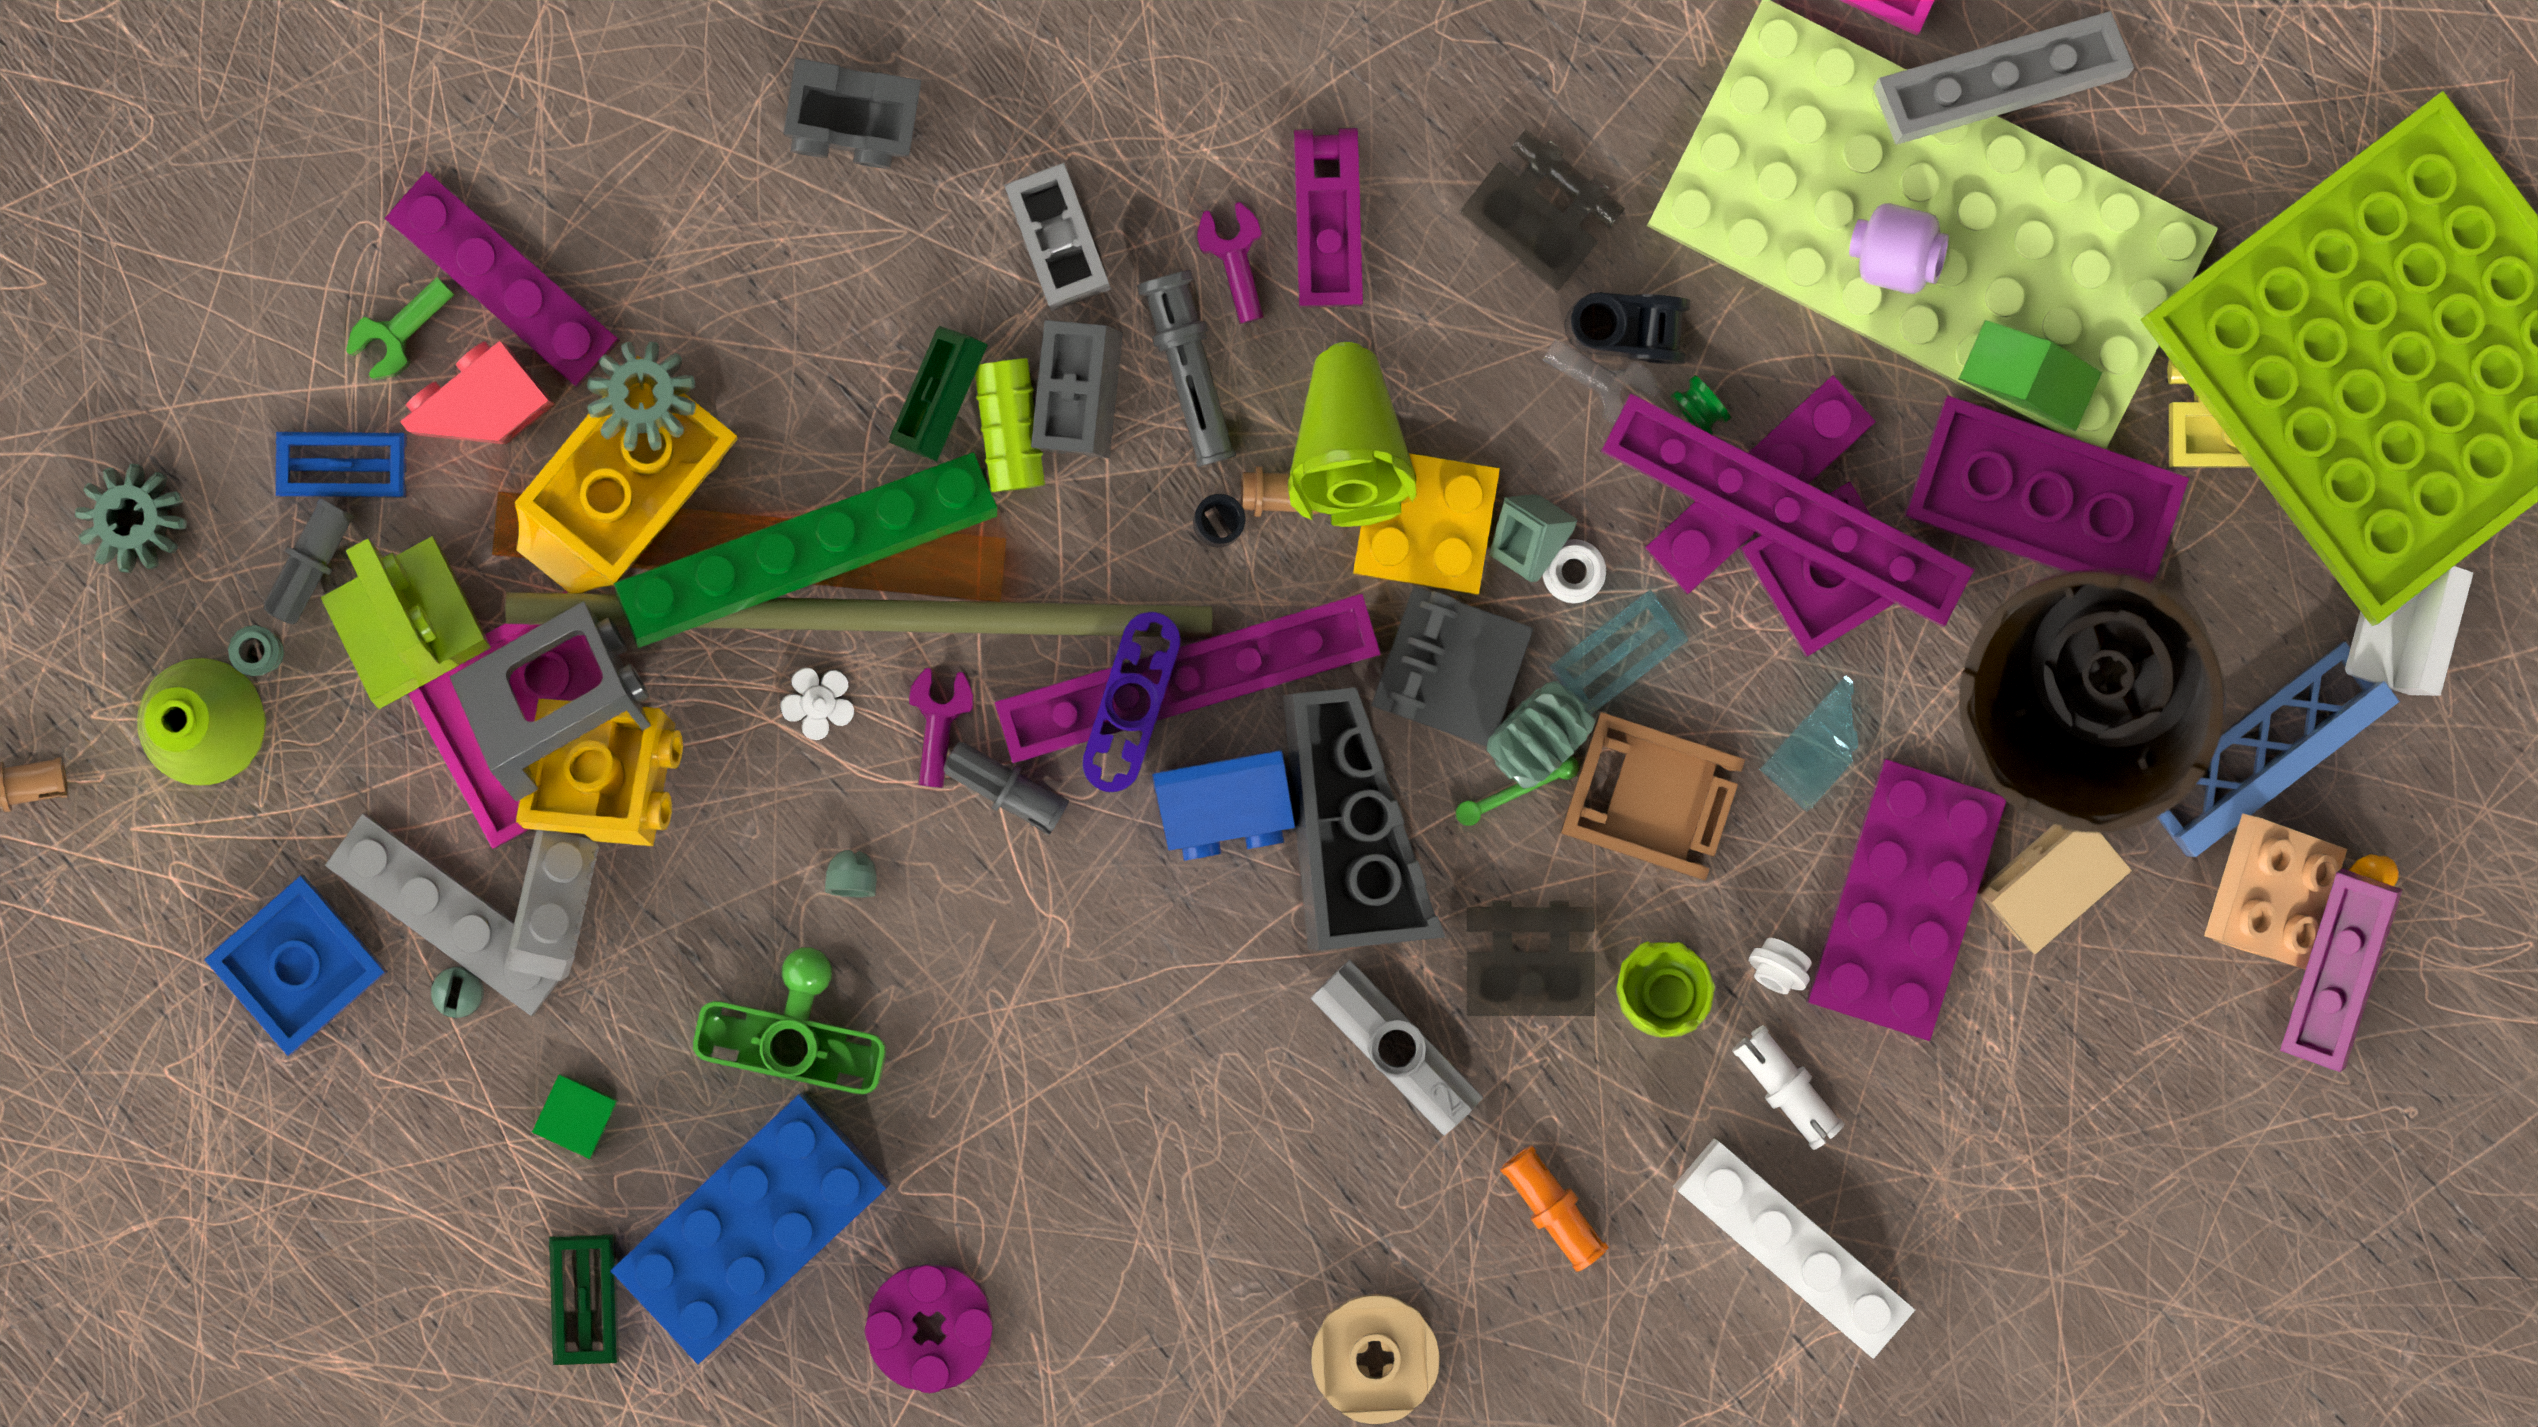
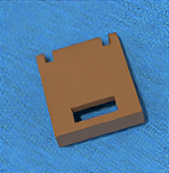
M1599 712L1560 834L1706 881L1710 869L1698 862H1688L1685 860L1689 849L1712 857L1715 856L1738 784L1715 777L1713 774L1716 765H1720L1729 771L1742 772L1745 759ZM1603 747L1625 754L1606 814L1583 807Z

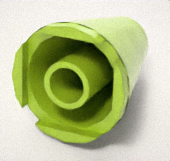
M1354 342L1336 343L1330 346L1328 350L1319 354L1315 359L1288 478L1290 504L1298 513L1313 520V511L1331 515V525L1341 527L1372 525L1392 519L1401 513L1402 501L1409 496L1411 502H1413L1417 495L1416 474L1378 359L1372 351Z
M195 658L178 662L157 675L142 696L137 717V729L141 745L154 766L166 776L176 781L199 786L223 782L246 769L261 749L267 724L261 699L251 680L230 664L206 658ZM187 715V724L184 727V718Z

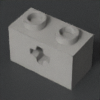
M1065 163L1004 185L1051 312L1111 290Z

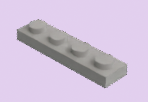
M2108 11L1880 77L1873 89L1894 142L1898 145L2127 78L2134 69V66L2112 12Z
M367 814L360 816L325 864L331 871L530 1016L535 1015L559 982L558 980L506 968L505 962L515 922Z

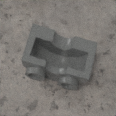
M795 58L783 132L786 137L792 139L790 151L820 158H828L829 148L854 152L853 163L890 169L892 156L905 157L910 154L921 80L878 72L855 71L840 67L839 65Z

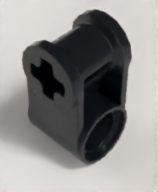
M1603 292L1590 293L1578 300L1567 312L1564 322L1565 334L1569 342L1576 349L1588 354L1628 357L1629 360L1648 363L1685 364L1686 354L1680 351L1683 312L1690 310L1691 300L1654 294H1636L1633 296ZM1596 306L1604 309L1609 314L1612 320V329L1610 335L1605 340L1590 339L1583 333L1579 319L1585 308ZM1659 316H1660V317H1661V325H1660V336H1659V343H1658L1657 338H1658V327H1659Z

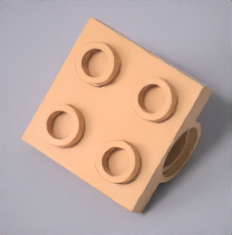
M2242 813L2204 936L2218 943L2306 970L2336 873L2342 868L2347 849L2268 820Z

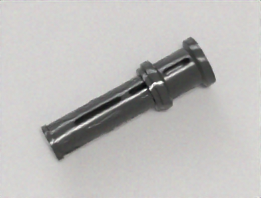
M1185 270L1138 284L1137 289L1139 295L1147 297L1157 332L1152 337L1154 347L1158 346L1159 352H1166L1179 396L1180 406L1184 413L1196 454L1197 467H1201L1237 455L1231 444L1219 403L1218 393L1215 389L1201 341L1207 339V324L1205 321H1199L1188 285L1193 280L1191 270Z

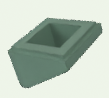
M1539 495L1505 497L1489 555L1528 581L1537 582L1573 533L1578 520Z

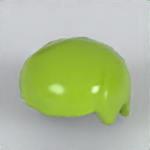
M1646 941L1638 945L1622 962L1616 986L1622 1014L1638 1030L1647 1035L1660 1038L1678 1037L1693 1032L1711 1011L1715 990L1707 963L1681 942L1652 943Z

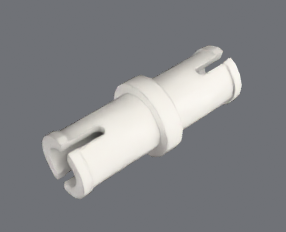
M1764 1025L1758 1027L1751 1032L1753 1037L1750 1040L1746 1036L1733 1048L1732 1052L1739 1056L1768 1093L1765 1099L1773 1109L1780 1107L1807 1139L1809 1146L1815 1150L1826 1143L1824 1140L1826 1134L1832 1139L1845 1124L1840 1118H1837L1809 1082L1812 1076L1805 1067L1802 1066L1797 1069L1769 1035L1767 1028Z

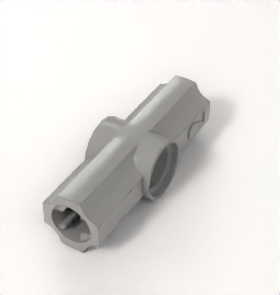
M1350 959L1310 997L1332 1022L1363 1052L1376 1069L1382 1072L1443 1136L1457 1126L1484 1098L1419 1031L1417 1026L1412 1024ZM1396 1029L1409 1033L1415 1042V1051L1412 1058L1405 1064L1398 1066L1390 1065L1383 1061L1378 1051L1379 1041L1383 1035Z

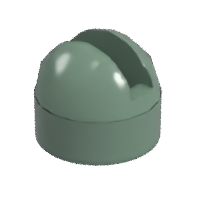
M843 850L836 854L829 862L826 871L825 893L853 898L875 896L877 883L876 867L869 855L860 851L854 854L851 850Z
M452 967L442 971L434 979L431 986V999L435 1008L441 1014L450 1018H462L471 1015L480 1007L484 997V987L481 979L464 967ZM453 976L464 978L457 1009L446 1007Z

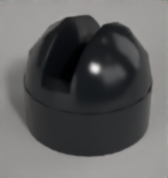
M1213 494L1206 497L1198 505L1193 516V528L1197 537L1204 544L1215 548H1222L1233 544L1241 535L1246 522L1245 512L1241 504L1235 498L1226 494ZM1213 509L1228 536L1219 537L1205 515L1207 511Z

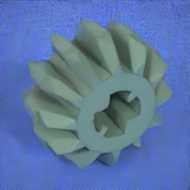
M651 341L648 343L644 359H636L635 350L631 342L623 343L621 345L622 357L625 361L623 365L620 366L608 355H603L599 359L600 367L611 379L590 377L588 379V390L594 394L605 396L588 405L589 415L596 418L611 415L601 428V435L605 439L614 437L623 427L626 428L624 435V448L626 450L634 451L637 446L639 433H647L649 446L652 450L661 449V436L658 431L660 427L663 426L676 438H679L684 433V427L672 413L685 416L695 413V402L688 398L677 396L695 388L694 377L692 375H681L671 378L682 365V358L677 353L668 356L661 365L657 364L659 344ZM639 383L640 389L643 390L644 383L654 386L652 392L655 405L644 410L643 403H640L639 410L631 408L629 406L631 400L628 388L633 384Z
M129 465L126 471L125 483L115 468L109 467L103 471V478L108 490L105 492L101 487L87 483L83 491L88 497L96 501L94 509L78 507L75 510L76 518L94 522L93 527L84 530L78 536L81 544L90 545L103 540L95 553V561L106 565L117 554V564L120 572L131 573L133 571L137 554L141 563L147 569L158 567V556L154 546L157 545L168 553H175L178 549V544L165 535L167 528L181 530L185 529L187 525L186 519L168 516L167 512L183 502L181 493L170 492L159 497L166 486L167 476L163 473L155 472L144 483L145 474L142 465ZM136 501L137 504L134 510L144 513L143 525H133L130 535L126 536L124 533L128 530V527L118 524L119 512L130 511L132 502Z
M1558 681L1548 682L1540 689H1536L1525 701H1522L1507 716L1505 721L1495 729V733L1488 739L1486 750L1496 761L1495 765L1509 779L1516 781L1522 788L1534 787L1540 781H1544L1554 770L1559 769L1562 763L1573 755L1574 751L1587 740V736L1593 731L1595 719L1586 709L1587 705L1572 690H1567Z

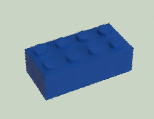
M803 1091L610 1271L699 1365L887 1189L891 1183L810 1096Z

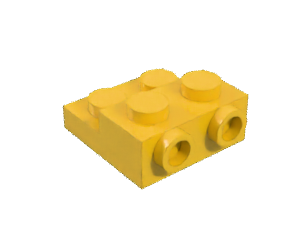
M539 698L534 722L572 701ZM643 707L651 724L645 730L639 727L627 710L528 765L538 790L520 799L516 822L524 829L585 834L592 841L654 846L656 830H666L671 820V796L663 790L667 768L676 769L682 758L683 739L681 732L674 730L675 723L660 708Z

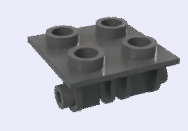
M1413 586L1371 706L1487 747L1488 739L1495 733V729L1501 723L1534 628L1456 601L1457 599Z

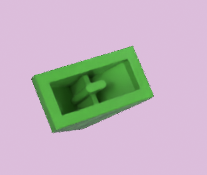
M1985 320L1958 379L2075 432L2102 372L2052 341Z

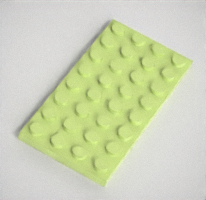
M1762 0L1647 227L2042 428L2106 449L2159 346L2140 319L2193 279L2218 228L1999 116L1896 145L1873 87L1878 78L1905 71L1906 69L1771 0ZM1891 203L1931 213L1937 217L1940 232L1948 234L1949 242L1942 272L1936 284L1927 282L1921 291L1915 294H1907L1863 281L1859 271V258L1849 255L1851 238L1858 219L1869 221L1875 209L1882 204ZM1985 320L2052 341L2102 372L2075 432L1958 379Z

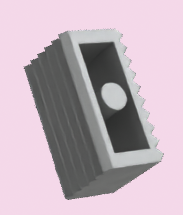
M537 830L505 962L506 968L562 981L569 976L575 958L574 954L578 945L577 941L583 922L582 918L586 909L585 905L599 846L595 841L557 831Z

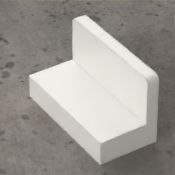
M2453 566L2375 626H2371L2360 611L2345 667L2346 673L2374 684L2385 681L2390 689L2407 695L2441 696L2473 572Z

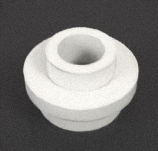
M1571 539L1566 541L1542 577L1546 588L1555 598L1567 603H1581L1594 597L1602 588L1606 578V565L1603 556L1592 544L1583 540ZM1571 559L1582 562L1586 569L1585 578L1577 584L1567 582L1562 576L1563 564Z
M1767 938L1762 948H1755L1749 957V962L1757 970L1754 974L1755 979L1777 993L1788 994L1790 989L1804 990L1810 981V977L1807 974L1812 964L1810 958L1796 947L1779 939Z

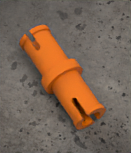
M1533 1145L1528 1146L1509 1159L1500 1168V1171L1503 1175H1506L1533 1211L1530 1219L1537 1229L1545 1227L1572 1263L1573 1269L1579 1272L1599 1259L1609 1246L1601 1240L1575 1205L1578 1197L1572 1189L1564 1190L1538 1156L1537 1150Z

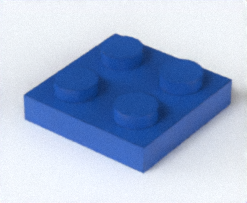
M300 875L204 959L287 1056L293 1055L388 972L305 875Z

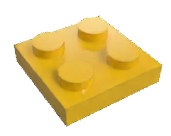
M1409 453L1416 474L1417 495L1413 502H1411L1409 496L1402 501L1401 513L1394 518L1360 527L1353 574L1479 595L1500 468Z

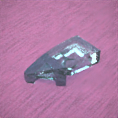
M1846 675L1826 694L1759 769L1806 812L1819 801L1853 762L1852 752L1858 749L1857 731L1853 730L1851 696L1854 694L1853 681Z

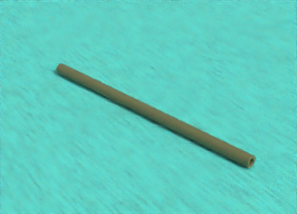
M506 593V624L542 625L584 601L599 621L610 617L616 626L629 627L616 594ZM777 597L695 628L1122 636L1127 624L1134 617L1146 612H1157L1173 621L1180 637L1211 638L1212 606ZM1151 623L1147 632L1136 630L1134 637H1162L1161 630L1163 626Z

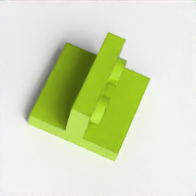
M433 536L398 555L392 552L386 556H383L367 538L346 550L358 577L320 597L370 700L378 709L491 648L441 546Z

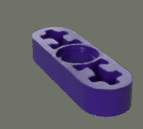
M1157 612L1139 614L1127 624L1123 632L1083 756L1084 774L1088 781L1099 790L1105 792L1125 790L1135 782L1140 773L1180 649L1179 631L1173 621L1163 614ZM1151 623L1163 626L1161 636L1170 641V647L1167 652L1156 651L1149 667V670H1162V675L1157 685L1143 675L1121 673L1126 659L1134 665H1138L1142 647L1138 643L1133 642V636L1136 630L1147 632ZM1134 683L1141 685L1150 695V709L1140 720H1123L1114 711V694L1125 684ZM1105 720L1110 721L1114 726L1125 731H1142V737L1138 746L1126 739L1122 750V759L1130 762V770L1127 775L1117 773L1112 782L1102 780V768L1093 764L1097 752L1102 754L1109 752L1115 736L1101 734Z

